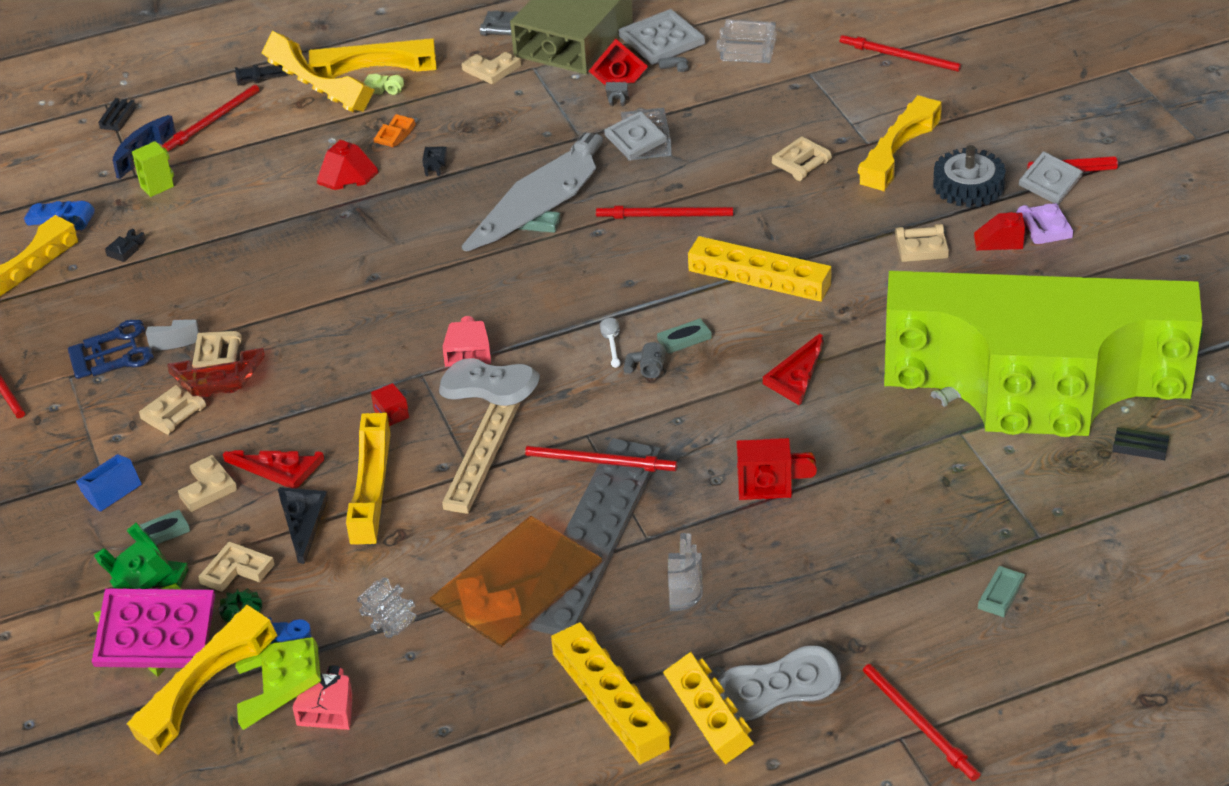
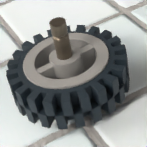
M968 145L966 148H962V153L956 149L953 150V155L947 152L945 157H939L934 167L933 188L937 195L940 194L942 200L947 198V202L950 204L956 201V206L966 203V207H971V203H975L976 207L981 206V201L987 205L990 204V199L996 201L997 197H1000L1002 191H1004L1005 165L1001 163L999 157L995 158L993 153H990L988 156L985 150L977 153L975 146Z

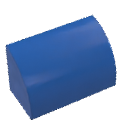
M119 454L76 481L85 498L100 512L142 485L131 460Z

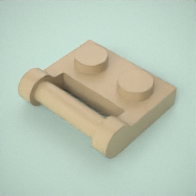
M801 136L773 155L772 164L793 174L796 180L801 181L814 168L830 161L832 155L826 148ZM813 155L816 156L815 158H813L812 160H810L809 162H807V163L804 164L803 166H800V164H802L803 162H805L806 160H808V159H809L810 157H812Z
M935 224V227L895 228V237L901 262L948 258L949 250L944 236L943 224Z
M237 331L198 333L192 363L194 372L223 370L229 374L235 373L238 366L236 361L237 351L242 341V335ZM228 343L227 358H220L222 344Z
M175 385L140 410L139 414L142 420L169 435L179 423L194 412L203 410L206 407V403L201 396H194Z

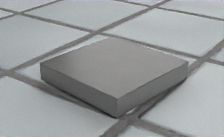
M642 111L604 129L605 136L629 160L666 142V135Z
M1043 151L1020 178L1019 185L1059 205L1082 177L1083 171Z

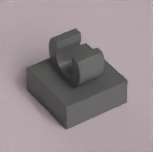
M606 82V94L610 106H613L614 99H620L621 106L625 105V99H629L627 82Z

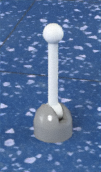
M606 318L600 323V331L603 337L610 341L613 358L611 365L614 368H618L621 361L617 358L614 338L618 336L620 331L619 322L614 318Z

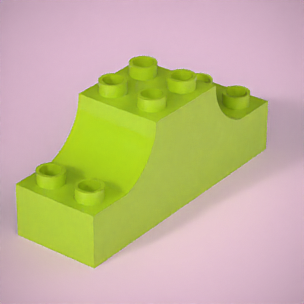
M889 271L884 386L903 387L906 389L917 387L943 389L945 387H952L959 392L962 399L976 409L983 420L984 428L987 432H1003L1009 435L1032 433L1055 434L1060 437H1070L1073 435L1089 436L1091 424L1096 416L1105 408L1124 399L1132 397H1158L1165 400L1175 398L1191 399L1202 328L1199 282Z

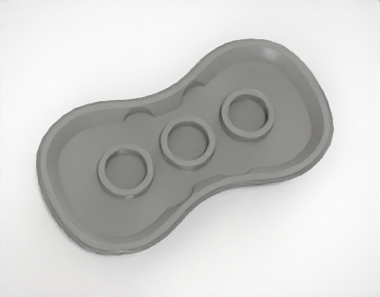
M468 358L457 361L445 372L440 382L439 393L447 399L477 397L483 398L495 405L508 406L517 404L527 398L537 386L540 375L535 369L525 364L492 366L478 359Z
M804 646L770 664L733 667L724 672L718 678V681L725 690L721 694L724 699L729 697L738 709V712L734 714L736 718L743 717L745 721H753L782 704L814 702L825 699L839 686L841 672L836 658L828 649L821 646Z

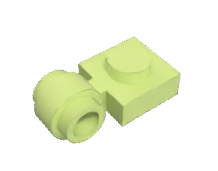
M369 74L363 82L375 89L373 94L382 95L384 91L395 95L400 93L404 87V80L399 75L388 77L379 74Z

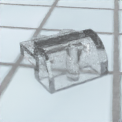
M680 533V553L668 554L670 611L689 609L696 605L703 595L702 553H697V544H692L691 533Z

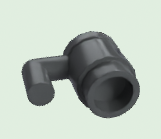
M649 342L643 346L642 351L627 354L623 368L624 372L632 373L634 363L640 362V371L643 376L647 378L658 377L663 369L666 357L665 347L660 343Z

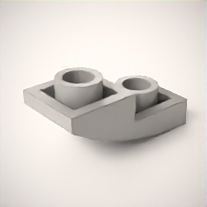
M173 320L171 326H148L146 330L148 344L152 351L174 349L196 343L197 335L200 333L197 320Z

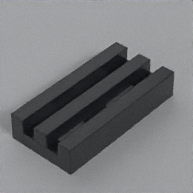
M115 98L99 120V128L120 131L136 108L135 100H130L128 103L127 99H123L120 102L119 98Z
M1117 427L1112 452L1165 461L1169 436Z

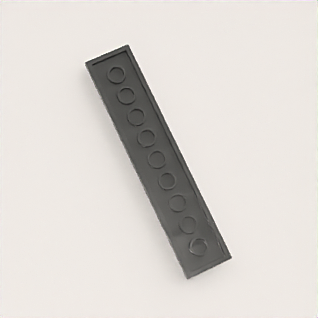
M612 438L604 454L641 458L657 456L659 459L661 448ZM608 464L598 465L520 618V627L554 635L581 621L653 472L637 467Z

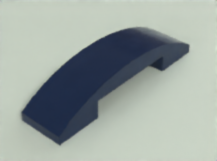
M171 115L160 117L143 125L131 133L119 145L112 159L118 179H121L134 168L132 151L155 141L163 145L176 134Z

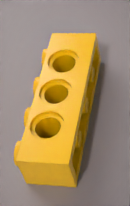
M690 652L663 671V673L713 750L727 764L754 744L748 735L752 730L743 717L736 718L734 714L738 712V709L729 697L726 699L722 697L721 694L725 690L716 677L712 680L710 679L708 674L712 671L704 659L697 660Z

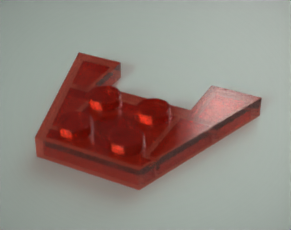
M264 348L242 351L240 353V361L193 368L192 362L187 360L169 363L167 367L168 372L192 397H209L213 393H233L238 389H242L265 358Z

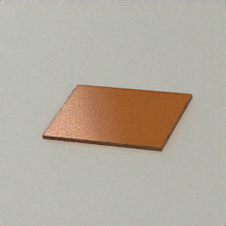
M530 515L432 595L430 602L502 648L602 562V558Z

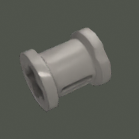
M952 387L934 390L930 395L934 399H940L941 405L944 407L954 399L961 398L959 392Z

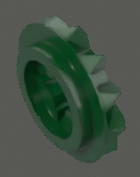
M237 588L235 593L227 592L226 598L220 599V607L218 608L221 618L229 623L241 611L237 607V603L243 602L242 609L248 605L260 613L262 610V600L257 592H251L249 588L243 592Z

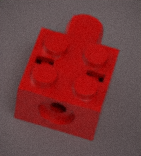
M789 438L736 441L739 500L791 498V479L813 478L816 475L817 466L814 454L811 452L791 453Z

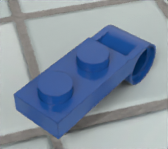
M86 201L37 203L30 207L24 220L27 226L39 225L56 215L74 224L75 230H84L94 215L95 210Z

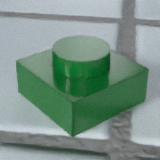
M167 560L173 571L154 586L167 587L176 583L181 587L189 571L187 563Z

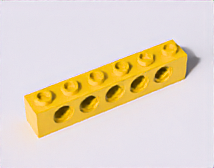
M698 236L688 252L689 271L820 302H822L831 286V266L701 236Z
M579 622L551 636L555 658L640 765L670 750L669 737L671 736L669 726L665 721L658 719L653 706L649 702L645 703L637 686L628 682L623 669L619 665L615 666L611 661L609 652L606 648H601L598 645L596 637L591 630L587 631Z

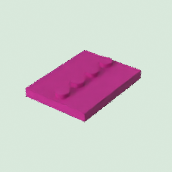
M105 589L92 657L93 666L183 668L193 659L197 652L201 651L208 644L215 601L214 590Z

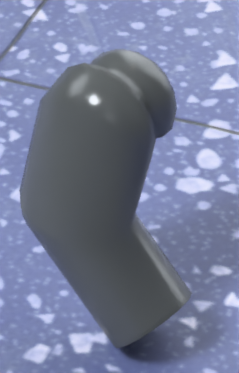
M685 57L658 59L659 69L677 67L679 72H685L688 69V60Z

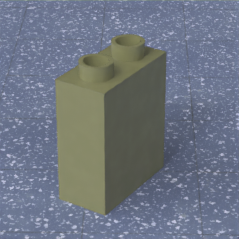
M530 0L510 21L513 54L522 59L587 75L591 67L615 39L619 40V29L633 24L632 0Z

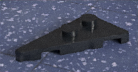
M279 487V498L298 563L305 564L328 501L327 491Z

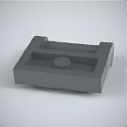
M488 11L484 22L480 25V35H512L510 21L519 12Z

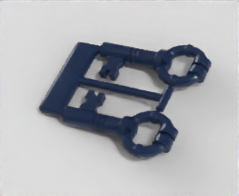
M126 320L112 331L84 339V344L79 343L68 347L75 378L80 379L91 374L97 376L125 366L127 368L142 367L153 359L151 348L137 347L135 338L145 331L143 321ZM134 325L135 332L124 334L123 329L125 327ZM115 339L131 341L104 351L100 347V344ZM84 345L86 349L91 347L92 355L84 357L82 350ZM133 347L121 358L105 363L104 355ZM143 354L144 359L137 362L132 361V355ZM95 359L96 366L91 367V371L88 370L86 361Z

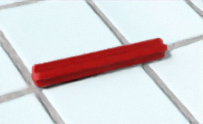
M1115 156L1062 160L1083 172L1116 170L1118 167V160ZM1029 162L1027 164V170L1034 162Z

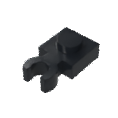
M446 146L424 148L422 162L425 176H428L430 171H436L437 176L441 175V167H445L447 159Z
M130 229L125 238L119 236L105 248L106 256L125 262L139 250L138 245L145 242L144 232L136 235L135 229Z

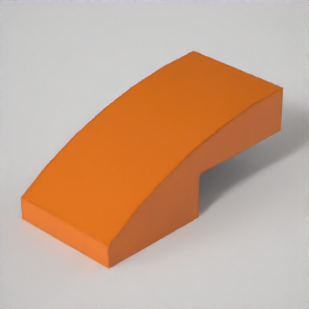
M395 114L389 125L383 124L374 138V142L390 147L397 146L416 126L415 120Z

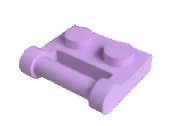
M1057 203L1032 208L1024 205L1018 208L1017 213L1023 214V220L1035 244L1073 237V229ZM1034 219H1037L1042 229H1039Z

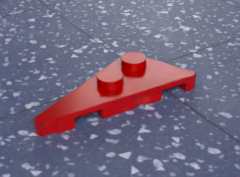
M820 333L765 374L763 376V385L797 405L802 404L824 344L823 335Z
M244 450L225 451L223 453L225 462L285 487L295 489L324 461L323 452L315 451L314 456H299L298 451H260L259 455H245Z

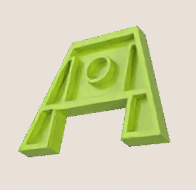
M313 637L269 644L259 655L245 658L235 663L239 674L262 666L264 694L237 704L240 727L242 730L246 729L321 681L318 645Z

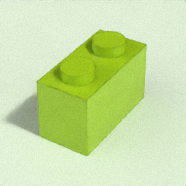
M155 141L132 151L140 187L150 197L174 187L172 180L174 173L168 163L170 155L165 147L162 148Z

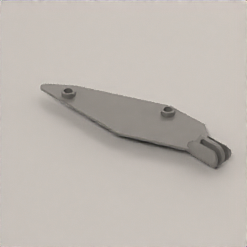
M584 132L573 144L569 152L517 181L464 242L462 250L470 251L497 241L574 196L596 170L592 156L602 145V136Z

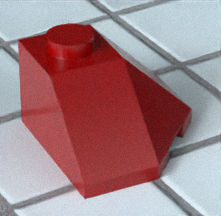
M615 39L591 67L589 72L604 85H606V82L634 83L648 66Z
M339 140L327 150L317 178V184L333 190L344 189L343 185L356 183L357 186L366 185L379 171L358 145Z
M1015 212L998 213L974 232L976 251L1023 249L1025 232L1023 214Z

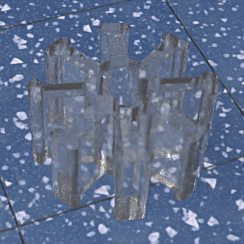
M383 577L380 581L376 580L357 598V601L363 605L359 609L361 615L374 619L370 627L376 632L382 627L385 637L392 638L394 635L398 636L416 619L417 615L411 612L415 607L412 599L405 600L400 597L404 589L398 584L392 588L389 579Z

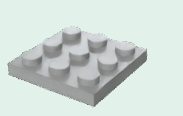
M672 9L619 29V37L651 64L658 63V59L677 56L680 53L705 44V36Z

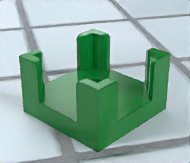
M136 522L127 529L128 534L136 541L133 545L116 558L106 548L101 549L94 555L97 562L111 575L110 583L114 589H150L173 571L153 538Z

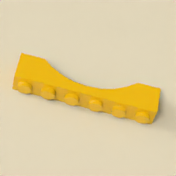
M272 31L262 51V54L268 57V62L275 66L280 64L283 66L282 70L290 75L295 73L298 75L297 79L307 85L309 83L313 84L312 89L322 94L326 92L328 94L327 98L336 103L341 101L344 103L342 107L351 112L355 110L364 112L375 90L362 81L349 76L339 79L321 77L306 62L300 45L287 36Z
M434 38L309 50V66L314 72L326 79H335L347 72L373 66H395L415 72L437 70Z
M917 95L912 103L910 102L907 105L906 110L898 116L895 124L889 127L886 135L880 138L877 146L871 149L868 157L864 162L860 163L858 174L860 175L861 185L881 191L887 189L894 180V154L910 139L931 132L941 120V101Z
M54 215L38 226L37 233L27 248L13 259L0 265V296L78 243L74 224Z
M362 413L357 483L353 499L348 504L346 518L350 544L377 543L391 436L387 413Z
M246 605L140 711L134 714L127 723L134 737L159 755L179 735L184 712L202 685L227 666L245 658L259 655L277 637L270 619Z

